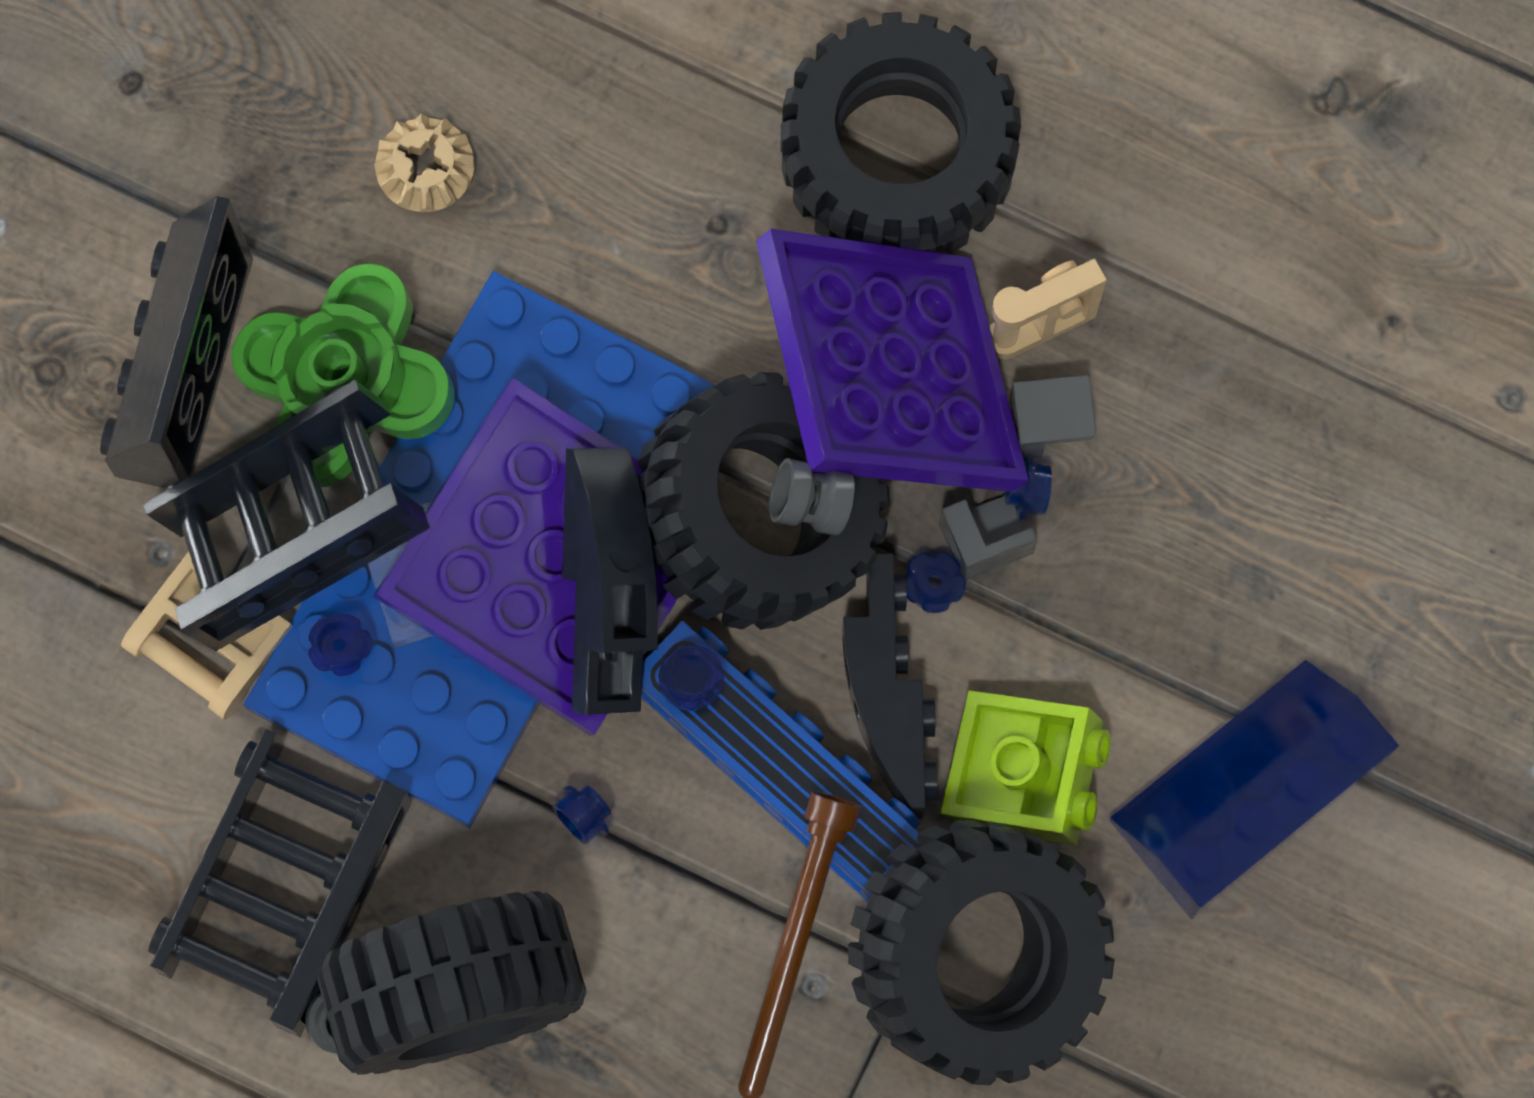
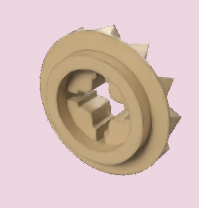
M422 113L416 119L404 123L396 121L393 130L384 139L379 140L378 152L374 163L378 183L385 195L398 206L414 212H434L455 203L468 189L473 178L475 166L473 151L466 134H462L447 118L438 120L428 118ZM434 143L435 162L442 166V170L439 168L437 170L426 168L421 176L417 175L414 183H412L414 180L413 161L406 157V153L409 155L412 153L423 155L426 149L431 148Z

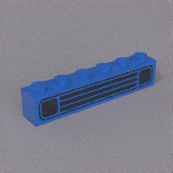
M681 621L660 643L658 650H654L644 660L642 665L641 699L807 849L812 834L807 832L809 820L804 818L811 791L835 795L861 805L855 831L847 832L844 843L837 842L830 869L868 903L872 892L864 887L873 872L876 871L885 875L893 866L888 860V855L902 843L915 849L920 846L917 840L919 832L916 828L921 822L909 808L896 798L892 797L885 803L868 787L872 781L871 776L855 760L846 754H843L837 760L820 744L824 739L823 733L807 717L798 711L789 717L772 701L777 695L775 690L752 669H747L744 674H741L724 658L729 653V650L711 631L701 626L695 632L685 622Z

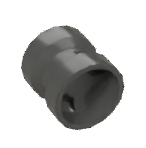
M790 458L784 459L775 474L769 499L770 519L774 523L787 526H796L800 522L811 524L816 532L832 536L840 535L849 520L855 494L853 475L840 471H832L830 473L813 472L807 462Z

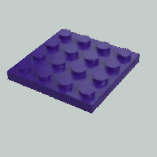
M771 228L756 240L806 458L813 472L830 473L832 471H840L859 477L1014 492L1029 481L974 266L970 257Z
M511 378L425 512L430 528L406 542L373 597L591 736L596 734L607 714L584 715L572 712L576 581L562 579L566 448H611L618 446L515 378ZM630 454L638 476L645 470L639 468L638 459ZM657 566L655 568L659 631L677 599L675 600L662 586L668 577L660 566Z

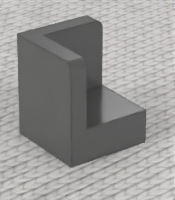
M1089 375L1013 383L1009 405L1023 460L1042 458L1046 444L1084 441L1095 437L1096 424Z
M1009 496L1000 497L972 509H969L966 500L943 508L941 511L939 526L963 582L1034 554L1037 538L1033 528L1025 530L1013 500Z

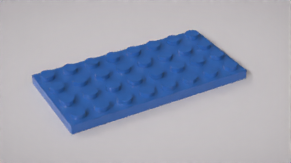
M492 271L440 362L451 377L455 389L454 406L448 419L439 429L425 437L417 439L397 437L379 470L385 486L391 483L421 505L426 512L511 378H515L618 447L628 448L629 453L637 459L644 445L655 438L654 430L666 417L709 387L713 388L714 384ZM405 542L301 603L290 622L292 628L274 650L243 705L251 713L375 779L407 791L409 797L470 829L540 704L373 597L406 544Z

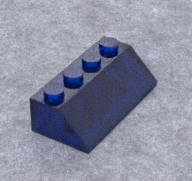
M1305 660L1111 816L1109 821L1192 920L1385 763L1397 750L1399 744L1357 695Z

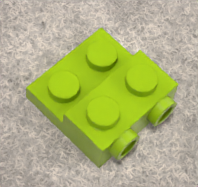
M968 690L940 814L951 821L974 820L985 825L989 822H994L1045 841L1077 846L1080 830L1089 831L1096 818L1097 797L1094 792H1089L1094 767L1103 768L1110 754L1111 737L1109 731L1103 729L1104 721L1089 707Z

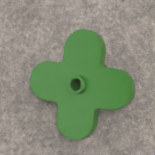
M361 264L341 273L330 285L319 313L312 314L306 319L280 312L267 313L254 318L241 329L232 347L231 360L234 372L247 389L262 399L283 404L276 426L323 399L331 390L345 386L353 380H357L388 404L391 412L390 416L366 429L367 434L377 431L403 439L425 437L435 432L445 423L455 401V389L452 379L440 362L426 352L402 346L412 319V298L408 289L393 271L377 264ZM343 443L313 460L321 488L338 483L352 471Z

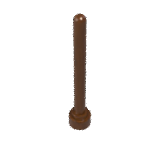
M811 791L804 818L809 820L807 832L812 834L738 1084L739 1093L743 1098H759L764 1092L837 842L844 843L847 832L855 831L862 806L853 801L823 792Z

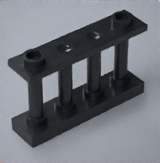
M353 380L345 386L331 390L323 399L191 477L173 483L165 492L143 504L146 515L179 537H185L200 591L197 596L174 608L182 631L212 650L218 651L430 528L424 508L391 483L385 486L366 429L391 415L388 404L357 380ZM343 443L361 498L357 503L331 517L313 460ZM290 474L307 529L302 535L277 548L260 491ZM237 505L253 560L247 567L224 579L207 522Z
M265 729L258 744L249 741L242 751L234 772V776L240 778V781L173 919L164 917L153 934L148 952L155 955L150 966L160 975L172 979L180 960L268 999L267 1006L274 1009L269 1020L277 1028L301 1038L306 1027L307 1009L312 1000L321 993L317 980L321 960L325 958L328 952L341 948V945L347 941L412 802L407 791L384 781L376 796L367 793L363 798L278 760L284 747L282 741L276 733ZM265 784L272 785L352 821V829L359 832L348 855L338 852L336 856H333L250 819ZM237 842L323 879V887L331 891L320 914L310 911L308 915H305L222 878L221 875ZM212 901L296 939L295 946L302 949V952L292 973L283 970L277 975L193 937L192 935L208 902Z

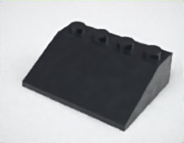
M216 196L174 221L171 225L167 242L159 241L155 247L151 262V277L156 278L150 301L143 299L136 313L134 335L140 338L134 359L126 358L119 373L117 394L123 396L117 419L109 418L107 420L101 438L100 453L106 456L105 462L115 477L167 489L173 483L187 479L194 474L253 261L242 229L228 198Z

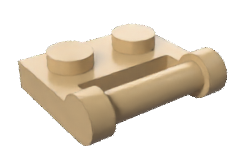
M1095 258L1080 266H1077L1075 261L1062 263L1042 276V284L1026 292L1018 287L1010 286L1003 288L996 294L992 306L995 322L989 328L998 359L1007 360L1014 358L1096 318L1107 280Z
M188 551L129 628L122 640L121 647L136 658H140L143 655L209 701L208 709L221 719L226 720L239 707L247 690L263 671L274 650L292 628V624L278 615L215 651L235 665L225 680L219 678L159 635L160 629L168 619L179 625L174 608L197 596L200 591Z

